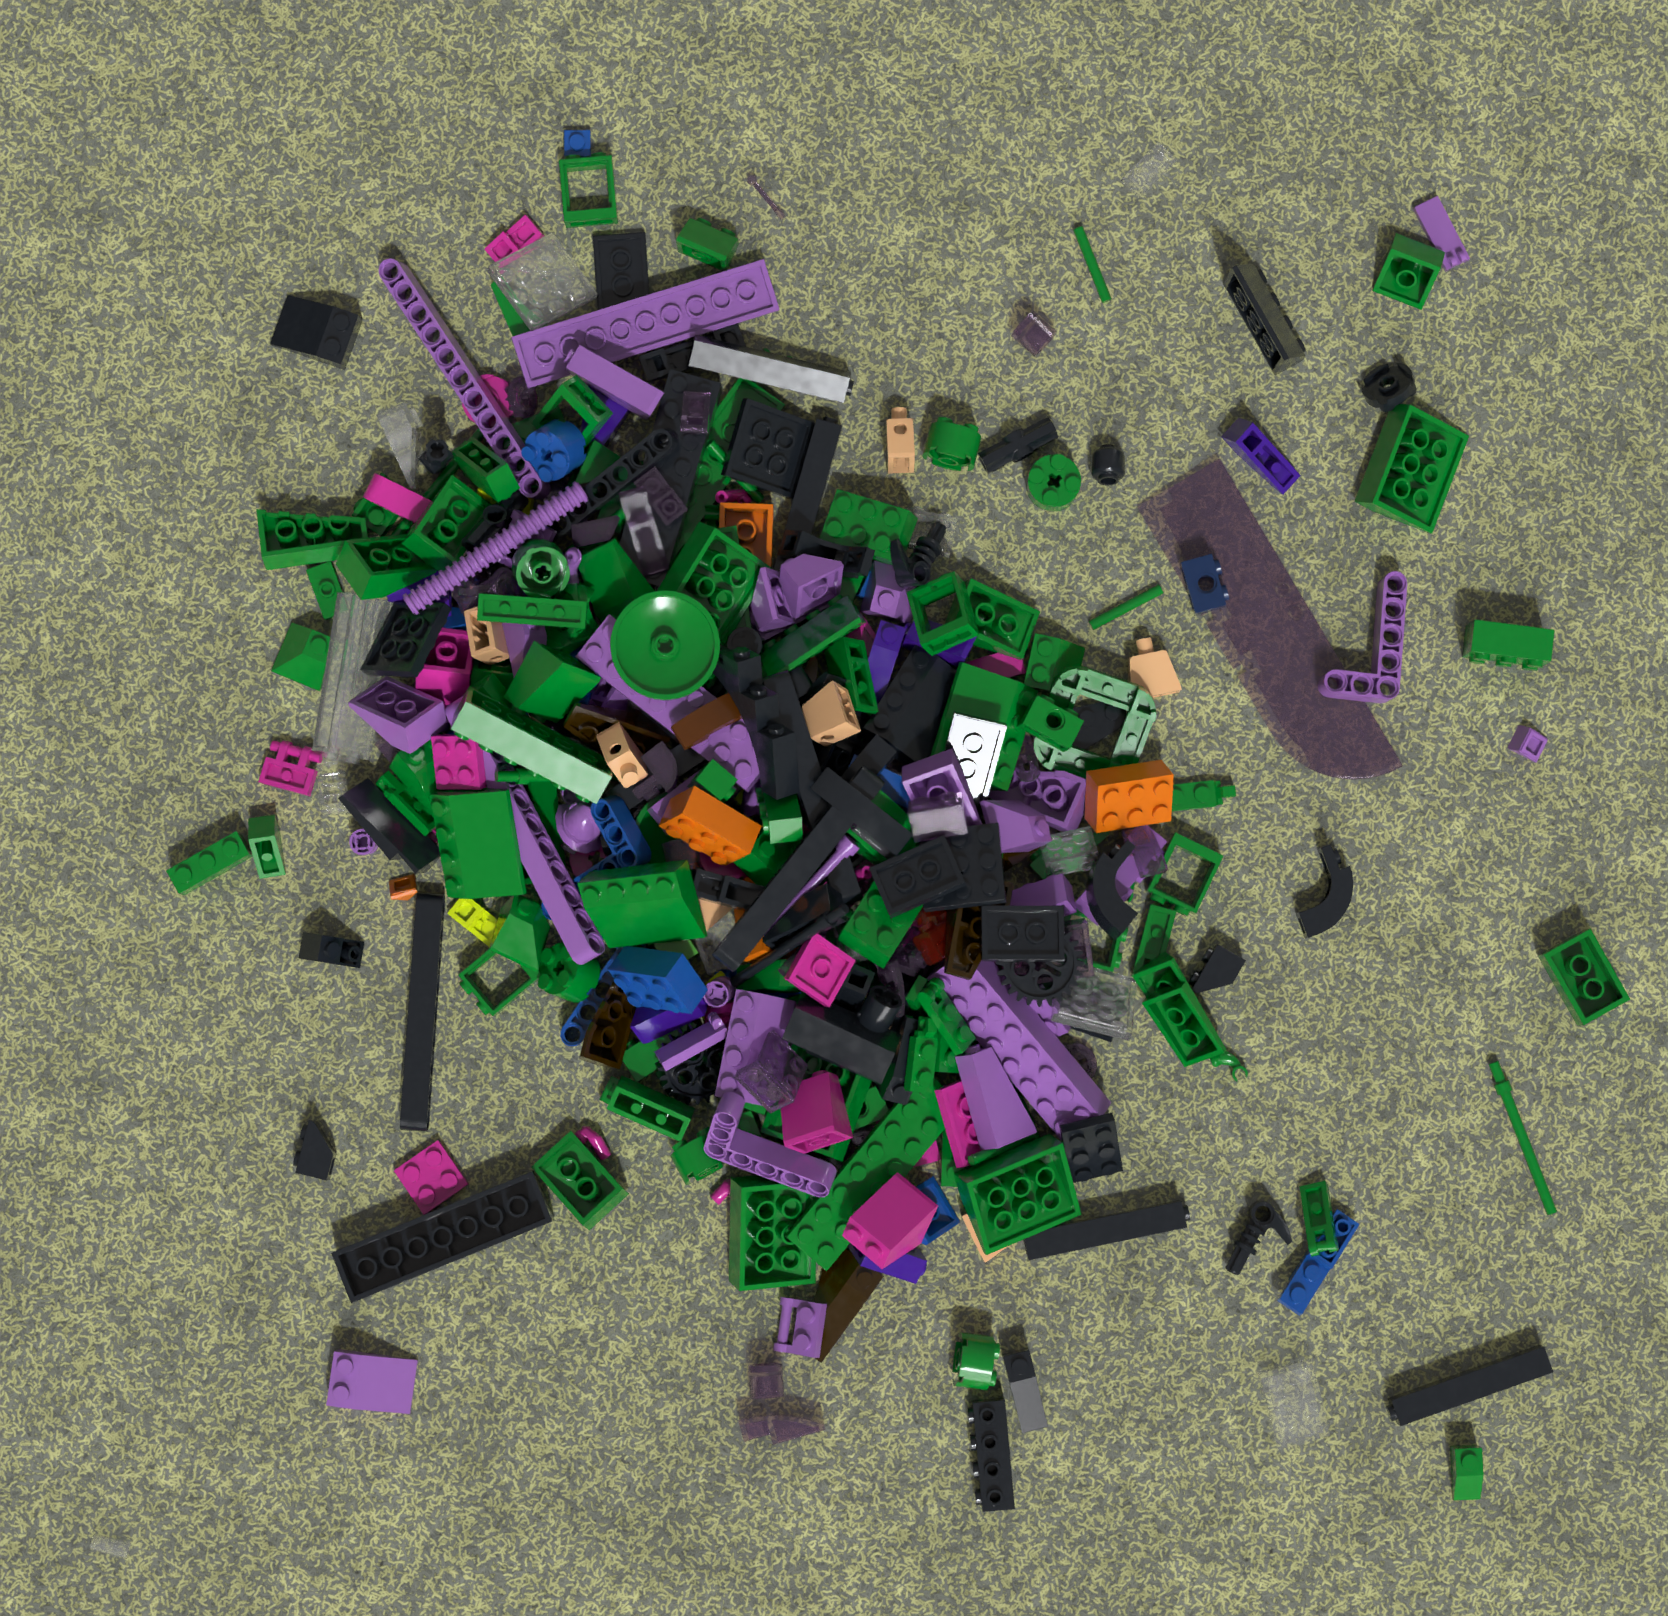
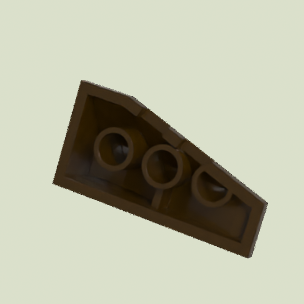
M575 703L563 723L564 728L603 755L596 735L620 722L644 755L646 765H649L661 756L671 739L669 735L643 713ZM621 745L614 746L616 753L621 750Z
M1005 881L1006 903L983 906H1010L1014 884ZM981 906L947 910L944 973L970 980L982 960Z
M614 981L586 1030L579 1059L597 1066L620 1069L631 1030L630 1025L637 1007L628 1002L626 994Z
M847 1248L827 1271L823 1269L813 1301L827 1304L820 1358H815L821 1363L884 1277L880 1272L860 1266L852 1252Z

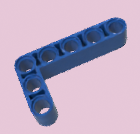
M618 795L600 798L597 804L592 803L591 815L612 854L572 880L579 895L580 891L577 883L590 871L614 869V866L615 868L646 865L651 860L649 845L625 802ZM542 902L541 909L543 911V915L547 919L551 920Z
M642 944V948H647V944ZM615 947L617 950L601 971L595 989L591 988L587 993L589 996L578 1004L562 1027L560 1037L564 1044L579 1046L583 1043L586 1030L592 1019L585 1020L582 1017V1008L586 1005H592L597 1012L604 999L598 996L597 987L601 983H608L611 986L614 978L608 971V968L624 947ZM570 1027H576L580 1031V1038L576 1042H570L566 1037V1032Z

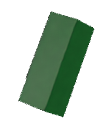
M1164 951L1132 974V977L1146 996L1142 1001L1143 1006L1184 1067L1225 1053L1226 1048L1174 957Z

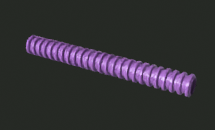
M574 481L572 487H565L566 491H559L558 496L555 497L553 495L551 497L552 500L544 501V505H538L537 510H530L531 514H524L522 520L518 518L516 524H509L510 528L507 530L503 528L501 534L497 532L493 539L491 537L488 538L487 543L482 542L481 547L478 548L476 546L472 553L468 551L466 557L461 556L460 561H453L451 567L447 565L445 571H438L439 575H432L431 580L428 581L426 579L424 581L425 584L422 586L421 584L417 585L418 588L416 590L411 589L410 594H403V599L412 613L417 615L419 613L418 610L421 608L425 610L427 604L432 605L433 600H440L439 596L442 594L446 596L448 590L453 591L454 586H461L460 582L463 580L467 582L468 577H474L477 571L479 573L482 572L483 567L488 568L489 563L497 562L496 559L498 557L502 559L504 553H511L510 549H517L519 543L523 545L525 539H532L531 535H538L540 529L544 531L546 529L545 526L553 525L552 522L554 520L559 521L560 516L565 517L567 515L566 512H573L575 506L579 508L581 502H588V497L580 484Z

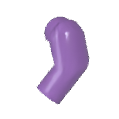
M569 548L564 554L570 569V577L567 584L580 583L577 569L582 560V554L577 548Z

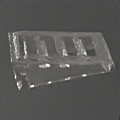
M344 758L323 759L321 763H317L320 811L323 816L348 814L349 811L341 802L327 803L339 801L338 798L347 792ZM338 768V772L324 773V769ZM339 779V782L325 784V780ZM339 790L340 793L327 795L326 791Z

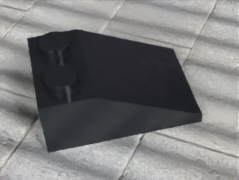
M287 295L270 345L345 370L363 321L358 314L331 305Z

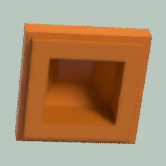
M415 874L389 881L391 900L407 901L417 893Z

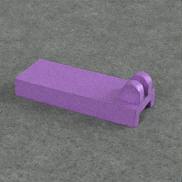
M1438 196L1413 208L1431 246L1445 252L1442 263L1445 272L1463 262L1469 261L1470 257Z
M716 1012L709 1013V1022L654 1051L665 1071L727 1037L728 1030Z

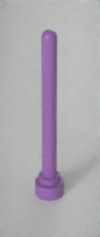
M845 834L835 847L836 851L805 883L769 930L805 893L819 886L844 857L854 856L860 847L851 837Z

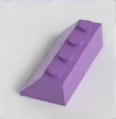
M736 989L715 1091L716 1097L721 1098L725 1092H734L742 1096L745 1103L776 1108L789 1043L782 1040V1037L795 1009L796 1001Z

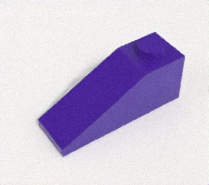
M1238 417L1221 436L1242 460L1280 494L1284 495L1301 476L1253 422Z
M883 620L880 621L868 658L877 705L886 692L906 631L904 627Z

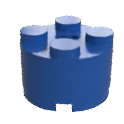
M554 419L532 432L527 437L525 446L522 448V457L531 463L539 478L544 482L563 478L581 466L586 459L583 447L586 445L585 439L580 430L568 421L561 422L558 421L559 419Z

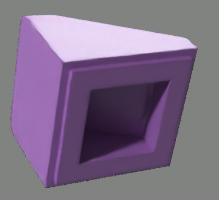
M1518 725L1507 748L1537 763L1548 739L1530 727Z

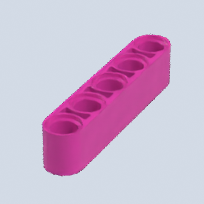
M376 473L373 474L363 495V498L413 523L418 520L431 502V500Z

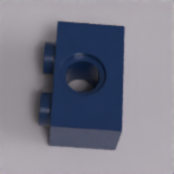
M1209 554L1181 562L1180 566L1194 616L1225 608V601L1230 599L1226 584L1221 585L1218 575L1222 574L1219 559L1214 560L1213 555ZM1203 577L1210 578L1213 582V588L1209 591H1203L1199 588L1198 581Z

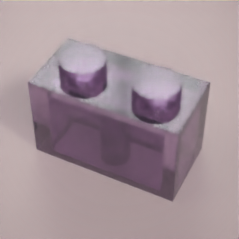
M945 792L936 797H918L913 801H908V817L912 834H914V842L932 840L943 835L949 837L968 833V818L962 792Z

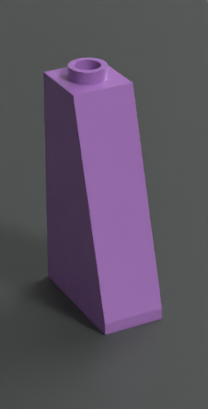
M579 345L576 351L571 348L563 361L568 364L565 368L567 373L572 376L578 375L585 384L645 421L648 420L664 394L661 390Z
M976 1044L969 1046L965 1053L955 1056L980 1150L998 1149L1037 1132L1034 1123L992 1047L980 1048V1045Z

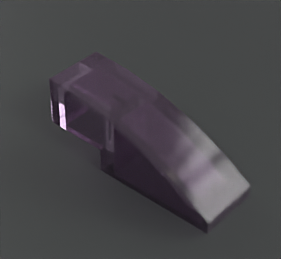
M645 486L620 492L619 498L643 576L669 569Z
M757 1414L738 1419L744 1442L770 1435L772 1443L775 1445L825 1430L824 1422L794 1414Z

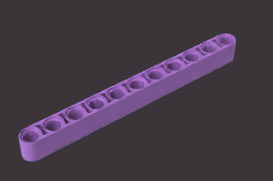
M392 258L383 260L379 266L380 278L496 455L508 463L520 487V492L524 496L536 500L546 498L551 490L550 483L542 481L531 463L525 459L524 468L518 471L517 463L523 458L521 451L525 446L524 442L409 267ZM397 266V275L392 278L391 271ZM411 287L412 294L406 299L405 292ZM425 309V318L420 321L419 313ZM439 330L440 337L434 342L433 334ZM453 351L454 358L452 362L448 364L447 356L450 352ZM464 373H467L468 380L462 385L461 377ZM481 394L482 402L476 407L475 398ZM495 415L496 424L490 428L489 420ZM509 437L510 446L504 450L503 442ZM537 480L539 488L535 493H532L531 485Z
M463 696L446 706L445 714L451 725L454 712ZM483 750L487 788L509 789L521 862L571 958L575 963L584 965L605 951L604 941L584 909L582 898L523 785L516 784L515 782L495 781L496 771H515L513 765L506 762L502 755L494 751L489 753Z

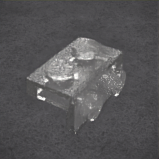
M906 507L907 510H910L918 518L908 549L913 550L916 547L918 538L926 536L933 523L939 522L946 526V533L940 542L942 552L939 556L949 558L958 518L952 517L947 513L929 512L921 507Z
M1091 826L1051 834L1052 842L1040 846L1047 877L1061 873L1066 875L1077 871L1091 870L1093 864L1098 859V850Z

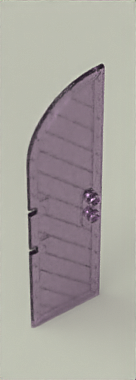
M1220 459L1137 507L1186 591L1187 588L1180 566L1181 562L1209 554L1213 555L1214 560L1219 559L1222 574L1218 575L1221 585L1226 584L1230 600L1225 601V608L1210 611L1214 619L1206 624L1232 668L1236 669L1242 664L1246 672L1238 676L1240 682L1271 734L1291 757L1315 772L1340 779H1368L1403 767L1365 702L1328 698L1319 692L1318 681L1323 675L1331 670H1345ZM1203 577L1198 581L1199 588L1203 591H1209L1213 588V582L1210 578ZM1328 678L1329 687L1336 690L1338 687L1336 680Z

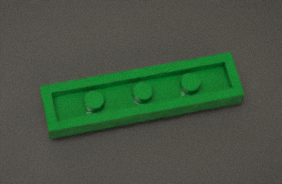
M479 593L477 621L586 629L588 602Z

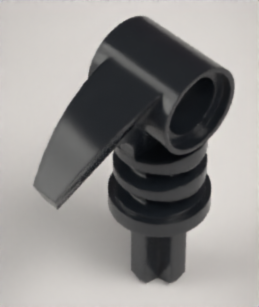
M939 522L933 523L928 534L918 538L916 547L909 558L906 556L899 538L891 541L890 551L895 570V579L901 588L921 586L929 582L932 563L942 552L940 542L946 533V526Z
M1257 1201L1250 1206L1248 1211L1250 1220L1248 1224L1244 1222L1242 1224L1246 1228L1243 1232H1238L1241 1235L1239 1240L1233 1239L1232 1244L1236 1245L1225 1266L1227 1271L1235 1275L1241 1273L1250 1253L1255 1256L1257 1254V1250L1253 1247L1256 1243H1261L1258 1240L1259 1236H1264L1269 1228H1273L1287 1245L1292 1242L1291 1234L1285 1221L1275 1211L1274 1207L1267 1202ZM1260 1206H1265L1269 1212L1267 1219L1264 1221H1258L1255 1217V1211Z

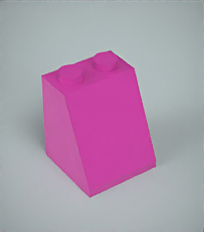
M442 628L434 648L430 651L424 663L423 670L416 677V689L442 700L444 709L463 696L471 684L475 658L471 656L467 631Z
M827 1070L814 1072L811 1078L805 1080L802 1078L793 1079L787 1082V1086L779 1088L785 1147L805 1154L853 1138L837 1075Z
M896 1173L850 1216L842 1236L877 1266L884 1269L922 1243L938 1205L902 1175Z

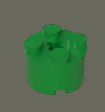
M938 417L937 422L930 424L922 457L925 460L927 456L932 458V464L941 468L961 471V467L968 466L967 471L973 470L981 442V435L978 433L979 428L968 423L963 425L955 424L949 418Z
M1046 455L1037 460L1029 471L1026 483L1027 494L1032 503L1038 508L1047 511L1064 510L1077 497L1081 486V475L1075 463L1064 455ZM1050 478L1059 480L1058 488L1054 485L1048 486Z
M545 539L524 541L525 543L517 549L512 560V572L519 587L525 594L535 598H551V596L564 590L569 581L570 569L560 548L553 542ZM544 565L545 569H540L539 573H537L536 569Z
M563 942L557 943L551 948H545L542 951L539 967L540 976L538 979V987L573 1003L585 1000L589 996L587 995L591 988L595 989L600 977V965L597 959L594 958L584 965H579L573 961Z
M710 1127L696 1133V1139L690 1142L683 1140L672 1146L674 1152L670 1157L685 1185L691 1184L690 1178L695 1177L696 1181H699L723 1168L721 1161L709 1157L704 1151Z
M960 1332L958 1336L962 1338V1342H956L952 1372L958 1373V1380L952 1379L953 1386L987 1390L989 1386L994 1387L997 1372L993 1370L994 1359L998 1360L1000 1343H996L993 1336Z

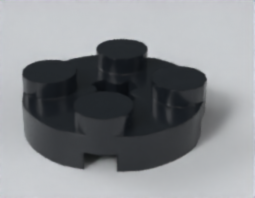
M1396 363L1397 366L1389 367L1388 364H1383L1374 368L1365 376L1363 380L1365 385L1362 388V393L1370 406L1380 408L1383 412H1388L1416 393L1415 378L1411 369L1405 364Z

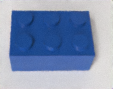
M624 946L608 968L615 984L623 990L628 1002L635 1007L692 1014L708 991L683 953Z

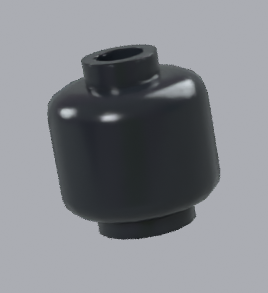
M1112 444L1101 445L1099 449L1091 454L1092 477L1101 485L1110 486L1117 484L1125 475L1124 452Z

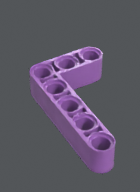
M1392 571L1388 573L1377 585L1371 673L1331 670L1318 681V690L1323 696L1381 704L1390 701L1399 693L1407 596V579L1401 572ZM1388 580L1396 583L1397 591L1389 589L1387 585ZM1386 606H1391L1394 609L1395 617H1391L1386 613ZM1384 632L1392 634L1393 643H1388L1384 639ZM1382 658L1390 660L1391 669L1383 667ZM1328 678L1336 680L1338 685L1336 690L1329 687ZM1354 681L1362 683L1364 688L1362 693L1355 690ZM1380 684L1388 686L1390 691L1388 696L1381 693Z
M734 1092L723 1093L704 1145V1151L709 1157L816 1197H826L829 1194L837 1173L836 1168L832 1164L737 1129L745 1100Z

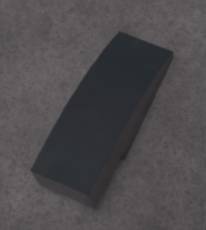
M699 868L694 869L692 873L698 899L746 911L764 889V886Z

